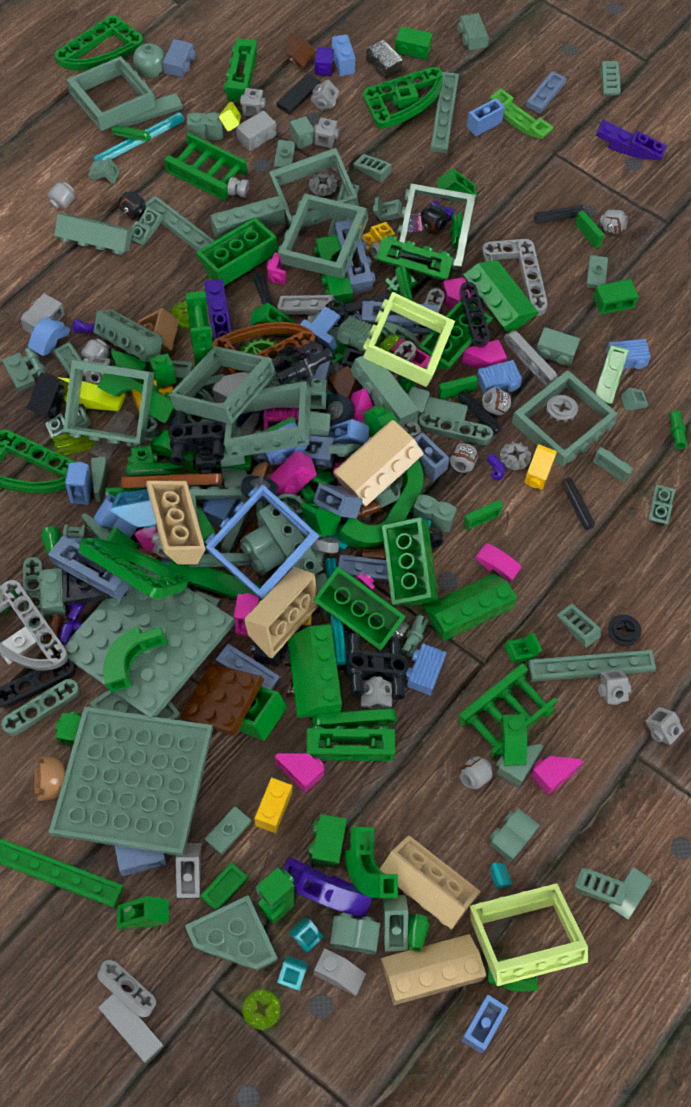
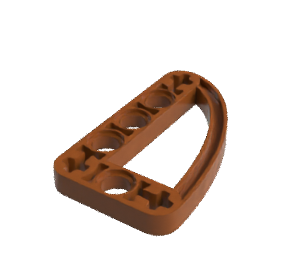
M272 322L245 327L223 335L213 341V347L221 346L222 348L235 350L232 346L233 344L254 337L271 334L294 335L255 354L269 358V355L278 354L279 350L287 346L299 348L310 341L315 343V335L310 329L299 324ZM224 366L230 375L236 374L239 371L247 372Z
M222 473L122 476L121 488L147 487L146 481H187V485L222 484Z

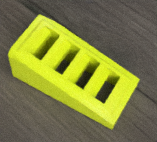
M231 101L221 112L219 119L227 131L232 130L240 123L241 114Z

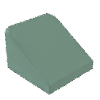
M412 387L409 398L419 409L417 413L423 414L430 392Z
M628 388L621 394L625 410H635L649 406L643 390Z

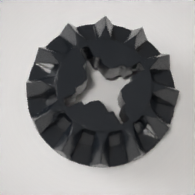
M629 615L615 616L610 621L607 629L609 631V638H612L615 644H622L623 647L626 645L632 646L640 639L642 632L639 622ZM624 624L626 631H629L627 632L625 637L623 635V632L619 631L622 629Z

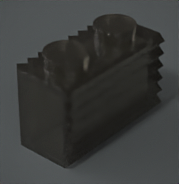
M384 40L367 47L366 61L375 67L379 75L382 74L387 79L402 71V58Z

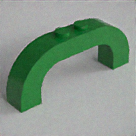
M419 459L402 473L403 485L400 490V498L394 501L381 524L374 526L366 525L355 518L348 517L335 538L348 546L359 549H371L384 544L382 526L409 520L406 517L408 513L413 512L415 501L423 487V470Z

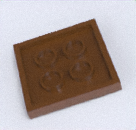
M210 663L180 718L187 722L212 725L215 731L235 736L264 679L261 675Z

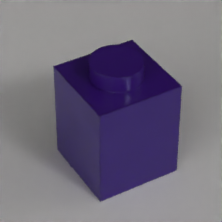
M317 47L315 75L331 76L334 63V49Z

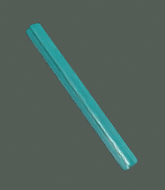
M178 112L145 129V131L150 132L152 139L184 122V116ZM128 138L94 156V162L108 158L112 160L144 143V141Z
M327 558L325 560L327 580L337 567L335 558ZM330 613L336 665H345L346 652L343 622Z

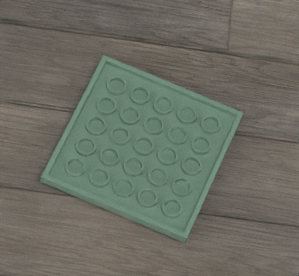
M137 564L134 565L142 571L149 574L150 576H152L153 578L160 577L159 575L155 574L154 572L146 568H143ZM130 586L127 590V596H123L120 600L115 598L103 600L72 635L69 642L64 644V647L68 652V659L107 688L104 683L103 664L113 642L123 633L139 626L142 632H146L150 628L161 627L167 637L168 644L140 653L130 667L132 687L113 692L139 712L152 718L158 716L236 621L189 588L161 599H155Z
M84 707L49 834L51 836L184 856L213 726Z

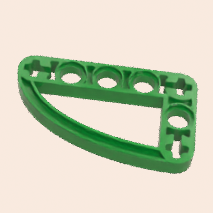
M108 16L58 49L54 54L57 65L65 69L90 70L120 56L124 59L133 54L143 44V37L118 16ZM104 31V33L98 34L97 32ZM122 31L128 32L127 34H121ZM112 35L126 44L97 57L78 59ZM86 39L92 40L91 42H85ZM76 47H77V48H80L79 50H76V51L71 50L72 48H76Z
M431 67L366 88L363 91V99L375 125L379 129H386L402 123L426 109L434 102L442 90V71L438 67ZM421 79L422 82L416 83L414 80ZM400 84H414L416 91L434 85L422 99L395 114L390 115L383 102L391 99V96L394 95V87H399ZM384 89L391 90L389 93L383 92ZM380 106L381 109L374 110L373 107Z
M0 430V463L7 453H11L62 477L52 481L30 482L0 476L1 488L24 493H51L66 489L65 482L69 463H76L75 461L9 430ZM20 444L27 446L23 451L16 450V447ZM36 452H42L44 454L39 459L33 458V455ZM51 461H60V464L58 466H50Z
M83 538L80 542L78 551L151 598L161 599L185 591L189 583L187 576L142 552L98 538ZM130 562L146 568L160 577L153 578Z

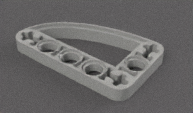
M529 239L486 242L482 247L483 262L518 258L527 298L539 312L536 316L545 314L548 303L533 242ZM509 247L512 249V251L506 252L503 250V248ZM530 260L533 262V264L527 265L524 263V261ZM533 274L537 278L532 280L529 279L527 276ZM537 289L540 293L533 294L530 290Z
M9 580L0 586V612L11 605L48 659H32L22 656L7 648L1 642L0 654L18 665L34 670H51L64 665L68 660L67 650L23 587L15 580ZM10 588H15L16 593L20 597L16 599L15 596L10 592ZM29 602V608L26 611H19L20 603ZM33 618H40V625L38 627H30V621ZM45 634H51L52 636L48 644L41 643V638ZM55 647V649L59 653H61L60 659L54 658L55 654L53 653L51 648Z

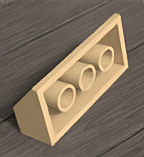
M391 420L333 472L345 490L363 499L361 505L366 507L424 453L414 438L394 420Z
M146 481L164 553L177 564H198L206 549L187 481Z
M293 567L271 589L267 596L259 602L254 610L246 616L245 624L248 635L268 657L273 658L319 606L313 601L318 593L315 574Z
M407 836L391 851L380 868L383 873L398 874V887L403 893L412 897L424 910L432 913L443 925L448 926L450 929L458 923L481 892L410 836Z
M470 934L423 946V950L420 952L409 950L381 958L393 1006L483 981L486 977L480 953Z

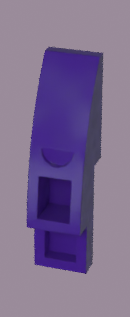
M604 119L601 121L595 135L609 142L608 148L641 159L661 160L667 145L637 130L634 134H631Z
M223 279L204 282L213 341L232 332Z
M292 857L287 860L284 870L293 877V884L297 888V893L338 911L366 917L373 898L363 895L354 885L335 875L329 877Z

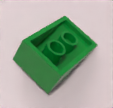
M261 686L238 730L251 737L265 741L287 709V705L279 692Z

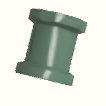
M150 416L148 418L145 440L148 442L159 435L157 421Z
M65 524L63 536L77 539L87 538V526L72 527L69 524Z

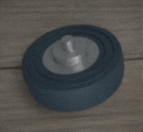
M336 394L326 400V409H321L320 413L330 414V426L352 419L354 416V405L346 396Z
M247 476L242 480L241 493L250 498L248 494L256 486L260 488L264 485L277 496L278 485L266 477ZM261 496L258 501H267V500H266L263 496Z

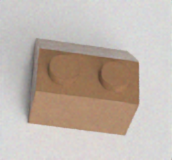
M161 308L138 320V324L163 337L160 355L169 353L173 349V342L179 323L176 317Z

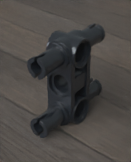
M313 341L299 348L294 346L282 348L278 351L275 360L272 361L275 372L282 370L276 373V377H279L277 379L278 382L283 385L294 378L308 379L314 376L320 365L333 360L331 350L326 348L313 355V353L317 352V348L314 349L316 345Z
M183 411L176 412L174 425L168 430L169 445L172 449L171 463L174 465L183 464L184 451L211 448L212 460H223L226 423L218 420L187 423V414Z
M357 633L349 634L347 637L349 651L346 654L344 672L350 679L351 696L359 697L364 695L363 680H370L371 677L379 676L383 680L391 682L392 699H404L406 697L404 682L407 678L406 671L409 668V663L404 655H402L401 639L398 637L389 639V654L361 651V635Z

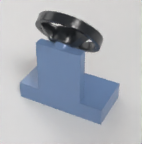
M339 300L330 301L312 324L304 319L300 325L310 329L315 335V341L333 352L337 345L334 337L328 333L333 327H339L348 318L347 307ZM332 303H339L343 307L344 312L334 308ZM340 315H345L343 321L339 325H335L341 318Z

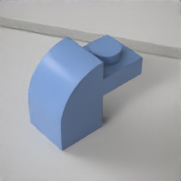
M45 317L35 326L28 348L42 356L51 354L55 350L57 340L69 336L71 329L64 326V323L61 321H53Z

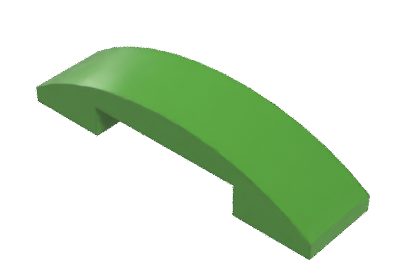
M501 88L490 97V101L497 98L505 106L503 118L523 133L543 139L553 130L554 127L542 118L535 120L512 103L513 97Z

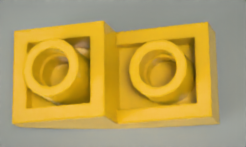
M387 222L372 226L369 233L361 236L362 241L365 240L366 254L370 252V244L374 242L379 243L382 237L386 238L388 235L395 237V232Z

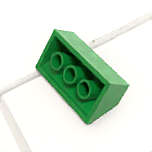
M254 217L196 252V255L208 277L212 281L223 279V285L225 286L273 257L274 253H278L277 237Z
M498 260L478 263L463 274L467 282H472L476 285L481 301L506 333L512 330L516 331L539 314Z
M461 300L445 316L454 320L455 323L436 369H449L472 343ZM472 304L467 305L469 309H477ZM484 312L486 322L488 325L492 321L493 317L489 316ZM478 319L472 320V323L475 325H480L481 321ZM433 330L418 346V349L431 356L440 333Z
M419 517L383 525L382 530L392 605L420 606L439 602L428 522Z
M339 566L336 567L313 599L314 602L360 634L379 650H382L406 617Z
M493 573L439 598V602L424 605L422 609L443 642L513 609L517 596L505 579Z
M331 624L309 626L293 634L288 640L297 718L341 712L342 707Z

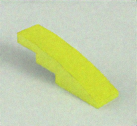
M60 378V379H62V380H64V381H66V382L69 383V380H70V379H68V378ZM82 381L79 404H83L86 409L119 411L126 395L123 394L121 397H116L101 390L96 384ZM67 393V395L64 397V400L66 401V403H67L68 393Z

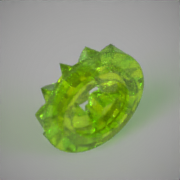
M186 300L183 303L178 302L176 306L172 307L171 315L179 320L178 325L184 327L189 326L188 313L183 315V312L187 311Z
M396 333L393 335L389 334L377 347L389 352L399 337Z
M263 989L252 992L244 1001L242 1008L243 1017L252 1028L258 1030L268 1029L277 1022L280 1016L279 1000L272 992ZM257 1000L263 1006L271 1004L265 1010L266 1019L261 1013L253 1014L257 1010Z

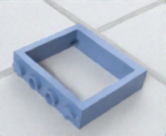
M264 485L260 488L256 486L248 494L250 499L245 504L241 502L234 509L236 514L231 519L227 517L220 524L221 530L217 535L212 533L205 541L208 544L205 549L261 600L319 537L315 531ZM263 496L297 527L306 538L259 589L214 547Z

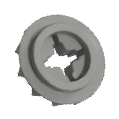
M319 172L318 175L313 174L312 179H309V188L318 196H328L337 189V180L334 179L333 175L329 176L327 172L325 174Z
M557 395L548 401L547 412L550 413V418L555 417L557 422L559 420L566 422L568 419L573 420L574 416L577 415L578 405L568 396ZM564 405L563 412H560V408Z
M512 441L510 444H505L501 449L500 459L507 468L521 470L529 465L531 452H529L528 446L525 447L521 442L514 443ZM513 451L519 455L518 461L513 455Z

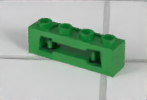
M237 38L236 45L232 46L233 57H230V69H227L226 75L228 81L224 82V92L227 93V100L240 101L241 95L245 93V89L250 88L257 57V40ZM240 59H242V63H245L243 71V83L242 77H238L240 70Z
M389 235L387 238L382 237L376 257L377 261L396 267L404 266L406 270L443 281L448 280L454 261L450 253L441 251L439 254L433 252V248L427 246L419 248L410 241L402 243L398 241V238ZM392 247L401 249L403 253L414 255L430 261L432 258L441 261V263L432 260L431 264L432 269L440 270V272L428 269L427 265L406 260L400 257L399 260H397L394 258H390L388 256L398 258L400 252L397 249H392Z
M313 726L312 728H307V754H310L313 758L317 757L321 761H394L395 729L385 726L378 727L377 729H368L365 726H358L355 729H346L344 726H336L333 729ZM330 741L348 744H368V741H372L371 749H369V746L333 745V748H330Z

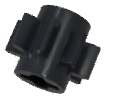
M209 449L198 450V454L193 455V467L195 470H199V474L211 473V469L216 468V461L212 460Z

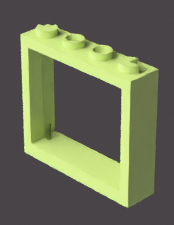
M392 292L389 300L385 299L381 306L384 311H379L375 322L378 323L377 326L373 324L369 335L372 338H367L362 348L366 350L363 358L427 387L436 370L455 321ZM390 310L440 333L426 369L375 346Z
M558 884L543 886L470 906L472 926L497 986L588 962V946ZM554 906L571 943L500 962L497 961L482 924Z

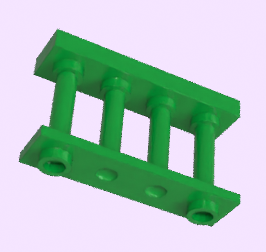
M187 133V148L180 156L174 158L168 155L164 159L166 172L225 201L228 198L230 177H234L237 173L246 176L248 174L247 161L198 136ZM193 151H196L201 156L191 166L184 163L187 157ZM208 158L216 161L207 173L198 170ZM222 165L231 169L222 180L213 177Z
M205 291L185 293L195 367L213 348L211 326L208 324Z
M523 663L459 714L457 722L462 728L467 724L473 725L493 747L489 755L491 759L497 755L499 757L502 756V744L479 720V714L483 711L489 712L500 724L503 715L495 707L494 702L499 698L501 700L504 699L517 714H525L526 730L544 716L548 718L556 710L554 707L558 700L555 697L546 703L527 683L525 676L528 669ZM515 685L517 687L520 686L540 708L533 716L510 694V689Z

